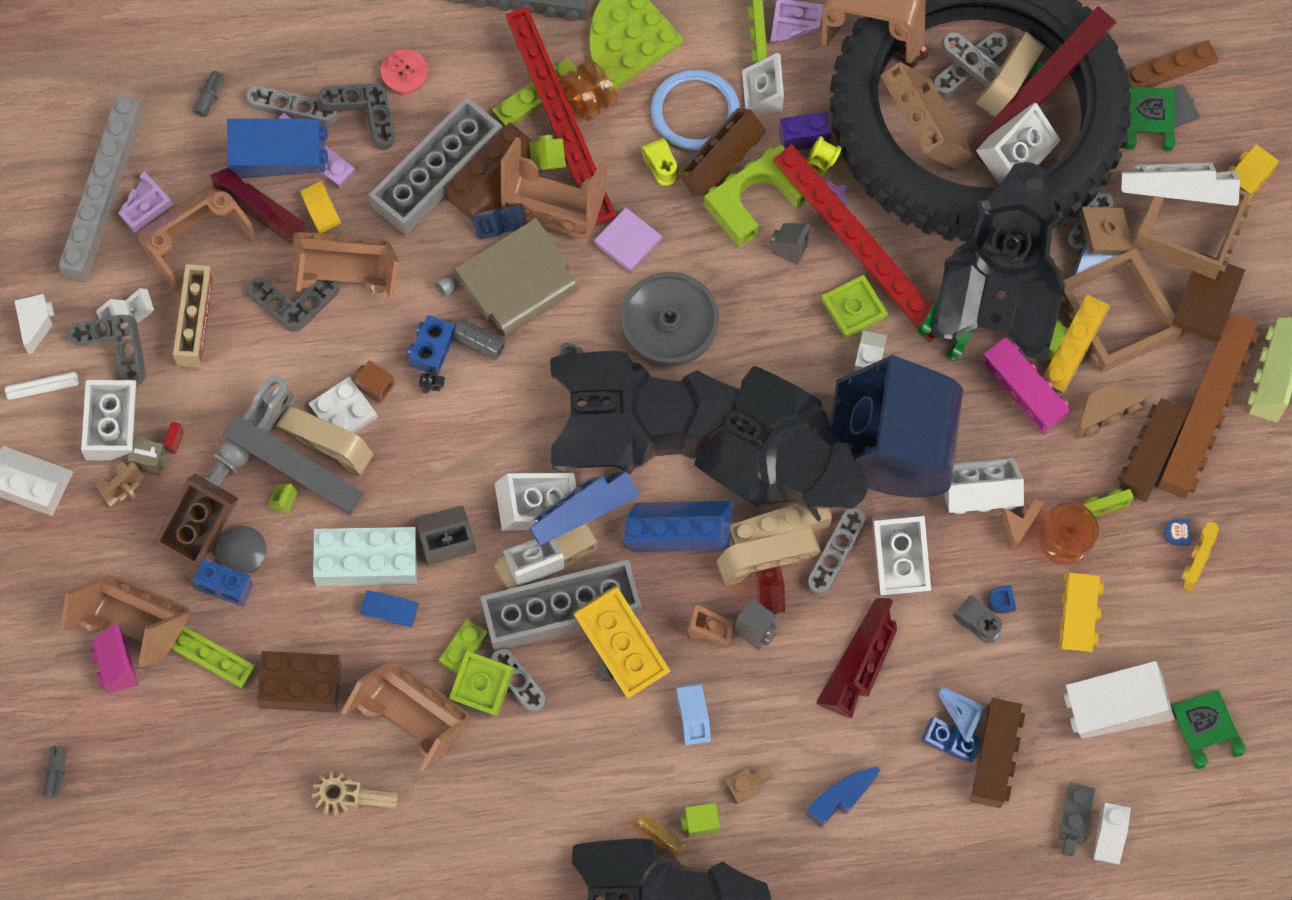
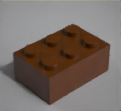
M193 474L187 478L153 544L198 568L202 559L206 560L239 498L198 474Z
M262 651L257 702L260 709L337 713L342 664L339 655Z

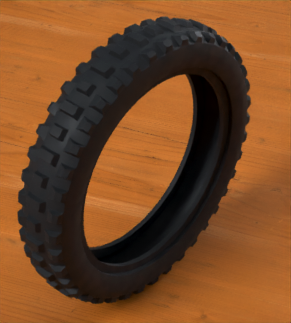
M926 0L925 30L940 24L959 20L994 21L1010 25L1024 32L1027 31L1055 53L1093 10L1089 6L1082 7L1083 4L1078 0ZM870 17L859 18L852 27L853 34L845 36L842 42L841 51L843 54L836 58L834 69L837 71V74L832 75L830 91L834 93L833 97L830 98V111L833 112L832 129L833 133L837 134L838 145L842 147V157L856 181L860 182L866 189L867 195L870 198H876V202L888 213L894 211V214L900 217L901 222L906 225L912 222L916 228L921 229V232L930 234L932 231L937 232V234L942 235L944 240L952 241L954 237L960 238V241L967 242L972 239L980 216L977 200L986 198L997 187L967 186L943 179L918 165L898 146L890 134L881 113L878 83L881 78L880 75L890 59L906 41L898 40L891 35L889 21ZM1109 33L1100 40L1070 73L1080 101V132L1068 152L1055 165L1045 171L1053 207L1057 215L1061 217L1056 226L1062 224L1063 218L1068 214L1071 216L1076 215L1081 209L1083 202L1091 203L1096 198L1098 187L1101 185L1105 186L1111 177L1110 169L1117 168L1122 156L1119 149L1126 146L1128 138L1126 130L1130 126L1132 113L1128 111L1131 104V93L1128 92L1130 89L1127 70H1124V61L1121 59L1119 52H1117L1118 46Z

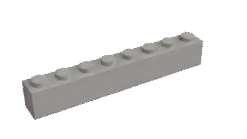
M116 95L58 266L63 278L83 283L88 281L144 115L139 100Z

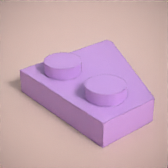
M777 0L770 44H776L820 30L823 5L795 0Z
M145 171L140 175L141 181L136 190L132 189L128 196V201L123 204L119 211L121 219L134 233L173 205L171 199Z

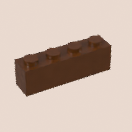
M737 108L681 168L677 175L692 195L705 197L709 193L710 188L716 186L723 178L727 177L735 164L745 157L746 152L760 141V137L766 132V129L752 110Z
M1163 398L1160 399L1158 405L1152 404L1147 418L1151 419L1149 425L1142 426L1137 437L1141 442L1138 447L1133 445L1127 458L1131 460L1129 468L1124 466L1118 480L1122 482L1119 489H1122V491L1130 489L1133 497L1144 502L1147 501L1188 413L1187 409Z
M997 698L991 699L988 706L970 802L1001 808L1004 801L1009 802L1012 787L1007 786L1009 776H1014L1016 762L1012 761L1013 752L1018 753L1021 737L1016 736L1018 727H1023L1025 713L1021 712L1022 704Z

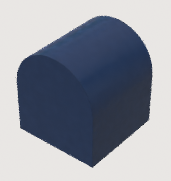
M890 355L836 380L830 427L832 433L843 442L864 448L862 452H854L853 455L869 481V489L902 497H931L947 492L951 487L963 388L956 380L947 375L895 355Z

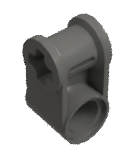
M970 595L953 614V617L959 624L969 629L984 642H994L1000 636L1002 626L1000 618L987 609L974 596ZM991 625L994 626V630H993V629H989L988 631L985 630V626H986V627H990Z

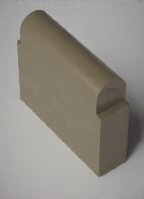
M537 218L455 268V277L488 323L492 320L504 337L578 291L575 280L568 272L569 263Z

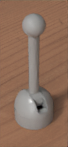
M443 276L436 280L434 285L437 291L446 298L455 290L457 278L455 276L453 278Z

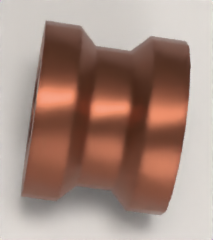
M903 46L899 49L900 58L910 68L916 67L920 60L924 61L928 58L927 49L923 46L911 63H907V47Z

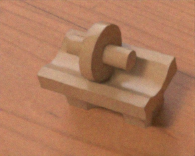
M122 461L116 466L115 472L117 476L111 481L108 478H103L97 483L100 495L111 509L120 502H123L127 497L133 501L138 498L134 491L146 479L133 462L129 465Z

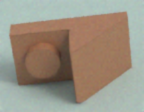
M1037 499L1034 500L1031 506L1026 504L1020 516L1008 509L1004 510L1002 518L1009 544L1013 551L1017 550L1043 508L1044 503Z
M694 604L692 605L687 630L692 640L705 638L721 646H728L731 640L734 621Z

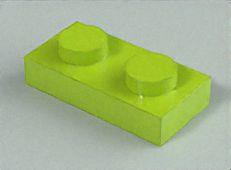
M1117 489L1110 492L1107 497L1101 499L1099 497H1092L1086 500L1080 511L1083 521L1130 506L1134 499L1130 489L1125 491Z
M466 619L439 659V663L458 674L466 650L476 653L487 638L488 632Z

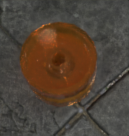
M587 59L578 65L577 72L571 70L559 78L567 100L574 110L587 121L600 114V107L607 109L617 102V94L611 81L601 67L591 59Z
M1074 502L1058 504L1049 511L1041 526L1039 542L1042 551L1049 559L1058 564H1078L1087 558L1097 541L1099 533L1097 518L1090 509L1082 504Z

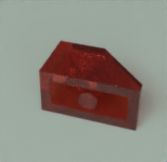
M778 566L755 572L758 603L774 615L779 612H785V584L781 567Z

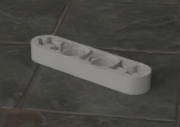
M952 32L943 38L941 42L942 51L987 88L993 80L985 78L984 70L987 68L991 69L996 76L1000 67L960 34ZM952 40L956 41L953 49L949 47ZM964 47L966 50L959 56L958 53ZM966 54H973L977 59V63L975 65L968 64L965 59Z
M992 33L975 47L994 62L1005 53L1008 42L1003 34ZM992 43H1001L1000 48L998 46H995L991 49ZM966 54V62L970 65H975L977 62L973 60L974 55ZM953 63L935 78L934 85L941 97L947 98L974 77L969 73L964 77L958 76L955 70L960 68L957 63ZM950 77L952 78L948 89L946 87L940 88L941 83L945 85L950 81Z
M253 86L247 92L249 106L255 110L276 115L285 113L294 119H319L323 125H332L338 118L337 111H330L331 114L324 117L323 113L326 111L318 106L317 98L264 86ZM258 94H261L262 98H259L258 101H255L254 97H257ZM284 98L288 102L286 106L278 108L274 105L277 99ZM303 103L310 105V110L305 113L299 112L297 108ZM315 106H317L318 111H316V115H314Z
M853 508L845 511L812 570L807 585L813 595L822 596L829 591L865 523V515L860 509ZM857 516V522L859 523H854L851 532L846 530L849 526V518ZM846 536L849 544L846 547H839L835 543L836 537ZM828 556L836 558L838 565L834 568H828L824 565L823 560ZM822 572L826 574L823 581L824 586L814 587L815 582L813 580L818 581Z

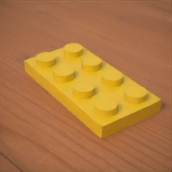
M616 585L573 612L627 699L671 672Z

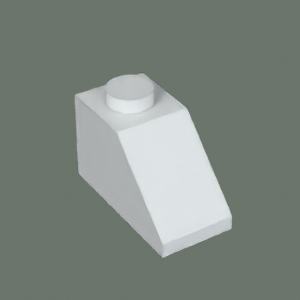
M44 294L15 300L23 345L28 354L35 351L52 327L51 316H55L52 302H47Z
M863 330L854 372L882 359L887 335Z
M1104 803L1099 814L1093 860L1120 864L1128 832L1130 807Z

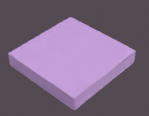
M625 207L594 240V244L631 273L662 240V235Z

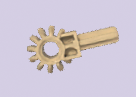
M330 771L328 774L330 779L327 780L323 775H320L319 780L322 785L318 783L313 784V789L318 792L311 794L313 800H318L315 803L316 809L324 807V815H328L331 809H333L334 816H338V808H341L344 812L348 810L358 811L359 805L396 808L398 803V794L364 790L360 782H353L350 778L344 780V774L341 772L337 778H334L333 772ZM334 788L340 790V795L336 799L327 797L329 790Z

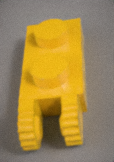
M1211 521L1204 526L1200 537L1202 544H1196L1191 556L1195 560L1192 566L1187 565L1181 578L1185 580L1183 589L1189 592L1194 591L1216 542L1220 528L1215 522Z

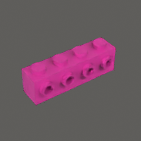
M1005 337L983 354L981 364L1044 436L1067 419L1070 412L1068 402L1053 391L1052 384L1046 378H1042L1038 374L1033 362L1026 360L1022 356L1021 350L1016 343L1010 342Z

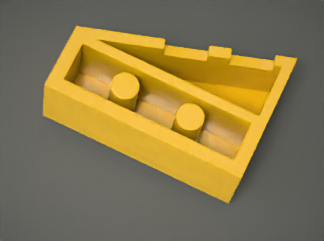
M1063 572V580H1066L1065 594H1062V602L1064 604L1060 622L1059 648L1093 652V647L1098 645L1099 637L1098 632H1095L1096 621L1099 622L1101 617V607L1097 606L1098 596L1103 594L1104 583L1100 581V576Z

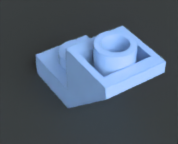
M695 683L676 686L677 705L682 718L685 745L710 742L709 717L702 684Z

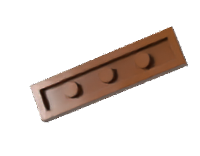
M1209 40L1126 69L1129 85L1134 87H1154L1217 64L1219 59Z

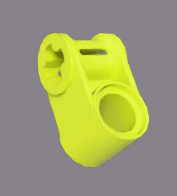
M819 136L815 144H813L806 161L818 175H823L830 166L834 165L842 147L839 145L834 146Z
M660 138L641 146L643 158L650 167L658 184L662 186L674 184L677 178V163L666 140Z

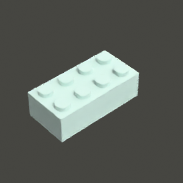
M416 527L314 529L313 578L316 586L417 584Z

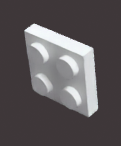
M350 377L308 403L316 417L352 433L357 432L378 418L375 410Z

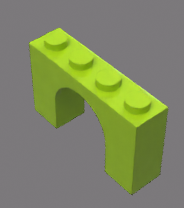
M782 144L776 148L768 149L763 154V157L757 161H750L745 165L744 170L738 174H731L723 184L710 188L709 193L705 195L704 207L738 248L758 236L759 231L758 223L744 208L740 200V196L746 188L757 183H767L777 187L795 209L807 202L773 163V158L785 150Z

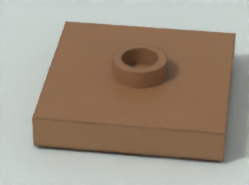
M1082 207L1078 211L1090 254H1123L1134 249L1122 207Z

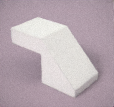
M139 288L127 300L109 299L96 312L98 319L116 315H131L139 323L152 313L154 308L148 289ZM127 322L121 324V328L128 326ZM101 323L102 332L107 333V326Z

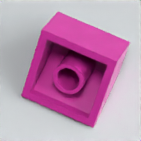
M115 624L93 639L95 648L90 649L94 663H99L100 672L96 673L100 687H105L109 694L139 685L127 638L120 625Z

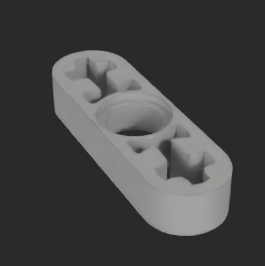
M1100 192L1097 193L1096 198L1087 207H1098V204L1102 201L1106 203L1103 207H1113L1114 201L1109 194ZM1080 218L1070 232L1066 242L1068 250L1074 254H1081L1086 241L1084 235L1081 243L1078 245L1074 244V241L1079 238L1081 232L1084 234Z
M506 649L495 651L491 657L492 660L498 661L499 657L502 659L508 658L507 664L516 667L512 678L515 675H521L526 680L525 684L520 688L514 687L510 681L508 689L527 712L533 714L541 712L546 703L542 690L510 651ZM530 686L532 688L529 689V693L534 698L540 697L538 699L539 705L537 706L535 704L529 705V697L524 693Z

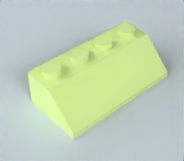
M1292 317L1278 318L1274 326H1269L1265 337L1266 340H1269L1267 347H1263L1259 361L1263 362L1262 368L1257 369L1253 380L1254 383H1257L1256 390H1251L1247 402L1248 405H1251L1249 414L1274 422H1278L1289 404L1292 393Z

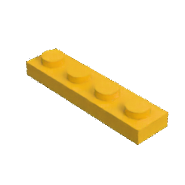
M1088 294L1086 295L1043 376L1052 384L1054 389L1065 393L1110 308L1109 304Z

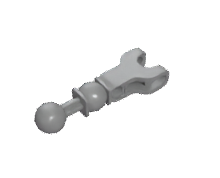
M278 376L268 378L256 393L251 407L243 418L268 433L277 424L287 407H293L294 396L288 389L286 381ZM276 384L281 385V387H278V388L274 389V390L270 393V388H271L273 385H276ZM287 396V402L282 405L283 401ZM226 439L221 443L218 455H213L217 461L216 465L203 478L218 486L229 471L235 475L238 473L236 468H240L247 463L250 453Z

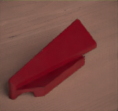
M229 167L211 174L214 187L228 193L241 210L291 245H293L294 233L306 232L304 221L248 182L245 183Z
M876 598L819 696L817 700L819 706L847 718H852L859 694L861 696L870 695L897 632L896 621L891 620L890 608L893 604L892 599Z

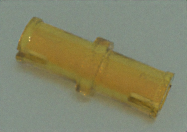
M647 812L635 824L651 836L656 844L659 843L665 849H668L675 858L686 846L685 843L668 831L669 827L666 825L663 827Z

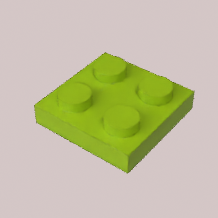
M864 275L821 296L823 304L845 339L888 317L886 309Z
M466 650L449 699L498 716L515 667Z

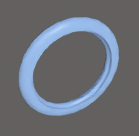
M700 69L684 70L665 79L656 89L650 106L651 119L659 134L672 145L692 151L699 150L710 137L695 140L687 139L677 135L667 126L663 118L662 106L667 93L673 87L686 81H705L717 87L725 96L728 103L727 119L737 108H740L736 92L726 80L710 71Z

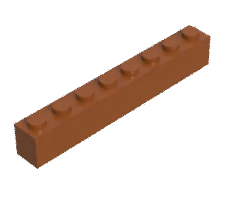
M1232 311L1229 313L1220 340L1216 343L1157 488L1183 499H1186L1189 492H1195L1199 479L1195 478L1198 470L1203 471L1208 460L1207 457H1204L1207 449L1212 450L1217 438L1213 436L1215 428H1221L1225 415L1221 414L1224 407L1229 408L1234 396L1230 393L1232 386H1238L1242 376L1238 372L1240 366H1246L1251 354L1247 352L1249 344L1254 346L1259 332L1255 331L1258 322Z

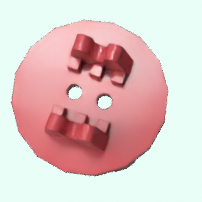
M408 49L396 50L387 55L382 62L380 70L385 85L404 96L419 89L428 77L425 59L421 54Z

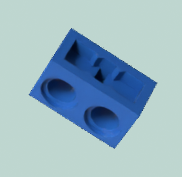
M427 315L425 322H420L417 328L416 335L418 338L415 344L411 343L407 352L410 367L424 372L427 369H431L433 375H439L454 340L455 324ZM433 331L441 333L438 337L429 336ZM425 352L432 354L426 359L420 357Z
M202 559L193 579L197 591L244 607L253 586L250 575Z

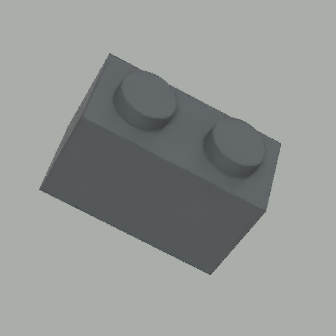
M752 598L737 617L735 633L760 650L763 645L768 646L776 635L774 632L777 629V616Z

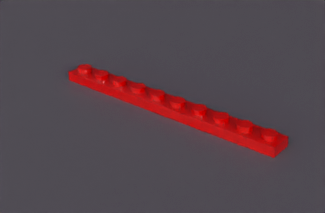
M528 6L507 13L505 18L556 139H563L565 160L576 187L581 188L584 180L593 177L597 171ZM605 192L595 226L616 218L607 192Z
M791 144L773 158V163L914 326L918 328L929 313L932 305ZM933 329L924 336L929 343L936 338L932 334Z

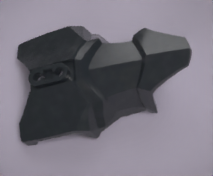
M1022 162L1013 165L1003 181L989 196L977 200L980 216L972 239L956 248L952 256L945 259L932 334L936 338L953 340L981 327L1007 333L1016 342L1026 357L1043 361L1046 359L1065 289V284L1061 279V271L1050 256L1052 229L1056 227L1061 217L1057 215L1053 207L1045 170L1032 162ZM1004 291L1006 293L1005 299L999 300L997 293ZM995 314H999L1001 318L997 324L991 321L992 316Z
M616 350L552 357L550 359L551 377L559 381L570 392L571 416L551 447L552 468L565 471L569 468L616 467L627 471L630 475L634 469L643 466L654 456L683 454L688 458L694 459L699 442L708 434L726 425L727 416L736 409L735 405L740 389L718 381L699 370L683 376L681 381L652 377L640 363L633 362L626 352ZM610 400L611 404L604 405L603 401ZM580 401L587 402L584 406L578 405Z
M753 366L741 380L740 392L735 405L736 409L727 416L726 426L724 429L721 428L714 437L701 446L694 462L695 466L702 472L756 507L763 504L773 505L792 502L806 508L818 522L821 520L817 508L853 509L865 498L869 485L868 479L853 455L854 452H862L864 448L845 443L832 433L826 412L822 408V401L789 381L757 366ZM739 420L743 424L742 426H739L736 424V422Z
M632 838L576 844L572 849V865L577 869L588 886V900H596L599 896H602L605 900H621L625 895L629 896V900H772L767 883L732 868L724 861L710 866L709 869L684 866L668 849L660 848L652 839Z

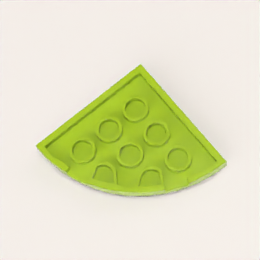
M600 0L592 18L589 39L590 55L596 75L609 95L684 44L682 36L650 0Z

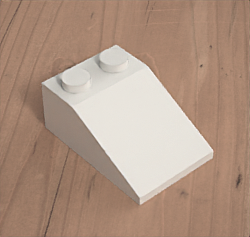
M1032 103L991 134L976 151L998 184H1000L1015 163L1032 162L1039 165L1061 140L1037 103Z
M507 473L495 482L502 531L530 530L529 527L535 524L534 519L576 489L574 473Z
M922 512L873 516L872 525L880 595L931 591L924 514Z

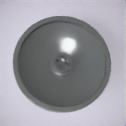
M661 272L642 279L628 292L621 308V329L627 344L638 356L657 365L678 366L699 358L709 349L718 330L719 312L713 295L700 281L683 273Z

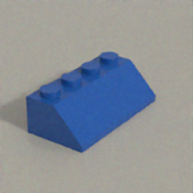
M733 502L635 503L626 517L624 543L633 552L726 550L730 544Z

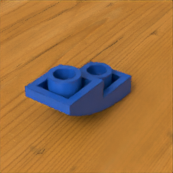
M367 590L360 615L412 628L419 603Z
M936 717L930 718L921 739L922 742L969 763L973 762L982 740L972 735L970 741L967 742L958 728L956 729Z

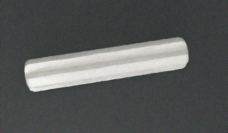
M75 371L7 385L5 386V394L8 400L77 386L79 379Z

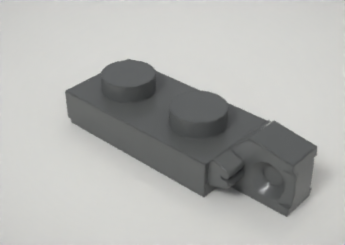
M1069 783L1058 833L1060 834L1059 839L1065 840L1063 855L1073 857L1076 845L1083 844L1095 788Z

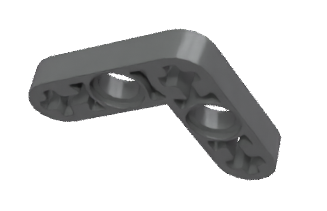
M379 84L324 87L320 90L317 104L322 110L366 109L373 145L380 150H387L392 147L395 131L387 93L383 86ZM353 93L358 97V100L350 102L346 99L345 95ZM372 93H375L376 96H379L377 101L378 105H375V97L371 95ZM325 96H329L332 102H328L327 99H324ZM380 112L385 115L386 119L384 121H377L373 114ZM382 128H384V137L388 138L387 141H383V138L380 137Z
M262 277L253 278L248 283V292L252 300L290 332L302 330L337 296L340 289L338 281L317 279V282L312 284L293 303ZM332 283L333 289L327 288L324 290L323 284L329 285ZM256 286L259 288L263 286L265 294L268 295L266 299L260 291L255 293ZM308 298H315L318 301L317 306L314 308H307L304 303ZM279 299L283 301L282 308L278 310L272 309L270 303L273 300ZM298 316L299 322L293 321L290 323L289 317L296 318Z
M116 315L76 323L69 328L68 338L75 345H87L114 339L121 379L136 380V385L141 384L145 380L146 371L136 319L133 316ZM127 322L128 327L121 329V324ZM101 323L107 326V334L104 337L98 333V326ZM90 330L91 335L77 337L78 332ZM131 336V339L122 340V337ZM127 343H130L134 348V352L130 357L124 353V346ZM135 360V363L127 364L126 362ZM133 371H136V372H137V376H134V377H130V376H129V373H130V372H133Z

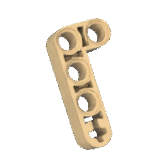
M1026 31L1017 41L995 78L981 93L975 104L995 118L1014 97L1045 45Z
M292 406L287 407L275 425V429L282 435L337 459L347 471L356 476L362 474L373 457V453L367 444L356 434Z
M806 528L733 545L727 548L716 562L725 585H733L743 581L752 572L808 560L818 556L821 550L812 528Z

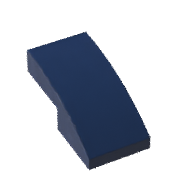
M522 203L488 210L472 216L478 239L500 236L503 232L516 231L527 224Z

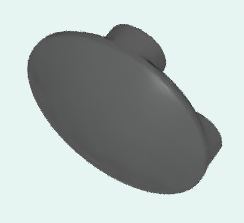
M236 526L228 529L221 535L216 545V556L220 565L242 573L256 572L266 555V543L263 536L256 529L248 526Z

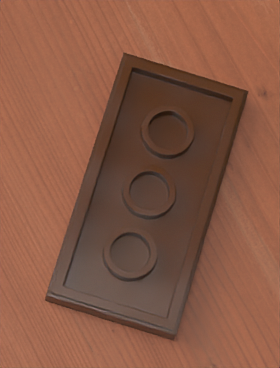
M1199 252V254H1201V255H1204V256H1206V257H1209V258H1211V259L1216 260V258H1213V257H1211V256H1208V255H1206V254H1203V253H1200V252ZM1228 263L1225 271H1219L1216 279L1192 271L1172 325L1218 343L1245 269Z

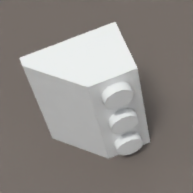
M86 380L81 446L85 460L111 461L132 453L136 380Z
M3 446L0 449V498L53 517L73 471Z
M1006 458L954 463L951 487L944 493L945 503L949 513L953 512L956 514H963L974 510L987 512L997 508L1010 510L1024 506V479L1015 459Z

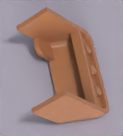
M826 0L822 12V45L827 46L839 31L846 19V13L889 21L891 35L898 40L907 42L906 62L911 63L925 43L926 0Z
M516 137L501 160V207L522 203L527 223L537 218L543 228L582 239L590 236L595 227L606 192V163L601 162L593 177L586 178L581 188L540 177L537 165L532 160L521 157V138Z
M210 186L201 190L142 228L139 232L138 239L141 247L174 291L179 290L175 276L162 259V256L171 250L172 240L213 214L225 216L231 213L252 242L256 240L252 223L234 199L219 188Z
M294 233L292 281L296 291L301 292L302 287H311V284H315L317 279L364 283L372 293H383L386 291L389 299H394L399 261L389 241L377 238L319 233Z
M106 576L66 592L59 630L66 631L80 625L89 632H99L102 629L119 624L125 635L142 642L138 666L144 667L168 655L188 621L189 608L123 578Z
M388 661L358 680L341 711L343 715H346L358 708L367 717H376L383 713L420 740L421 743L418 750L422 758L425 759L419 769L422 772H425L442 759L470 720V715L466 710L408 668L395 661Z

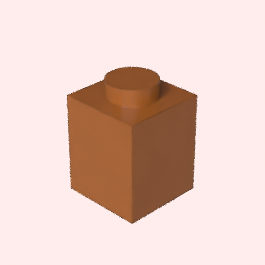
M370 360L365 366L361 365L354 376L358 389L380 404L395 385L393 375Z

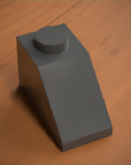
M783 223L780 230H775L771 237L770 243L773 244L772 254L798 265L808 246L811 225L807 223Z

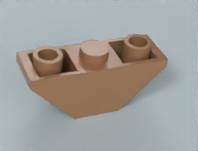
M1109 384L1089 394L1077 431L1078 438L1085 435L1091 437L1097 434L1101 427L1107 424L1113 426L1121 421V417L1130 414V416L1137 414L1143 409L1142 406L1147 397L1144 393Z

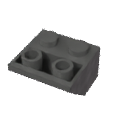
M463 505L415 518L428 566L476 553L475 541Z

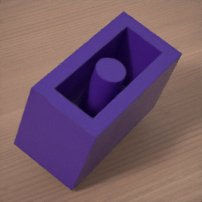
M827 111L781 118L779 122V137L785 149L791 144L797 150L810 149L819 136L823 137L824 141L830 143L832 132Z

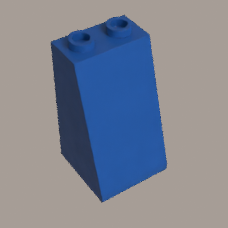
M227 119L228 167L241 179L325 172V164H328V152L325 149V141L328 140L327 127L319 119Z

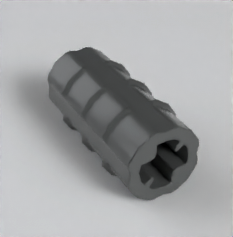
M461 319L458 322L453 333V338L463 345H467L473 348V350L483 353L484 356L487 355L495 360L500 357L506 344V340L465 319Z

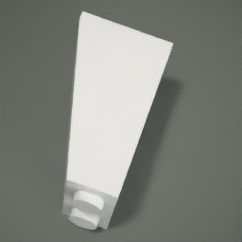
M1156 661L1066 685L1068 693L1064 694L1067 708H1072L1074 717L1070 718L1074 733L1078 732L1082 739L1175 720L1162 672Z

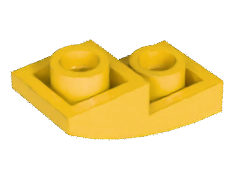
M322 180L300 191L320 234L341 224Z

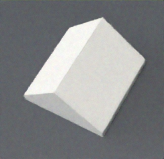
M776 53L742 70L745 109L752 110L754 114L782 112L784 91L781 56L779 53Z
M533 539L503 551L517 587L564 569V557L554 539L543 545L538 544Z

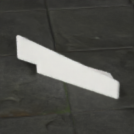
M1212 163L1147 164L1135 166L1134 172H1122L1121 190L1124 193L1237 206L1239 203L1240 178L1236 171L1216 172Z

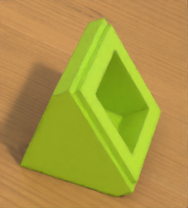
M290 483L277 484L267 506L288 514L298 492Z

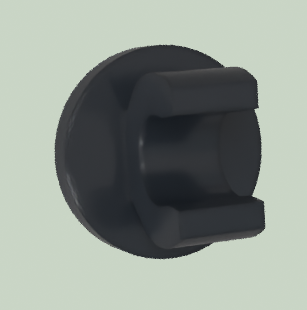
M427 369L420 376L419 387L422 388V392L428 394L429 390L440 391L441 387H444L445 377L433 376V371Z

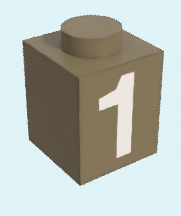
M134 437L133 451L129 453L127 461L129 465L133 462L139 471L160 475L162 468L167 466L169 454L162 443Z

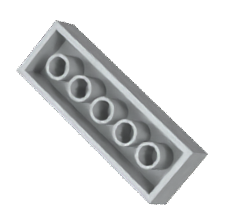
M466 97L368 195L370 207L407 236L445 197L444 186L502 130V125Z
M629 559L480 596L493 652L583 630L573 612L615 585L622 593L635 616H641V603Z

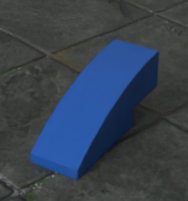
M873 767L841 780L819 796L807 809L806 815L820 827H823L837 809L847 814L878 777L880 769Z

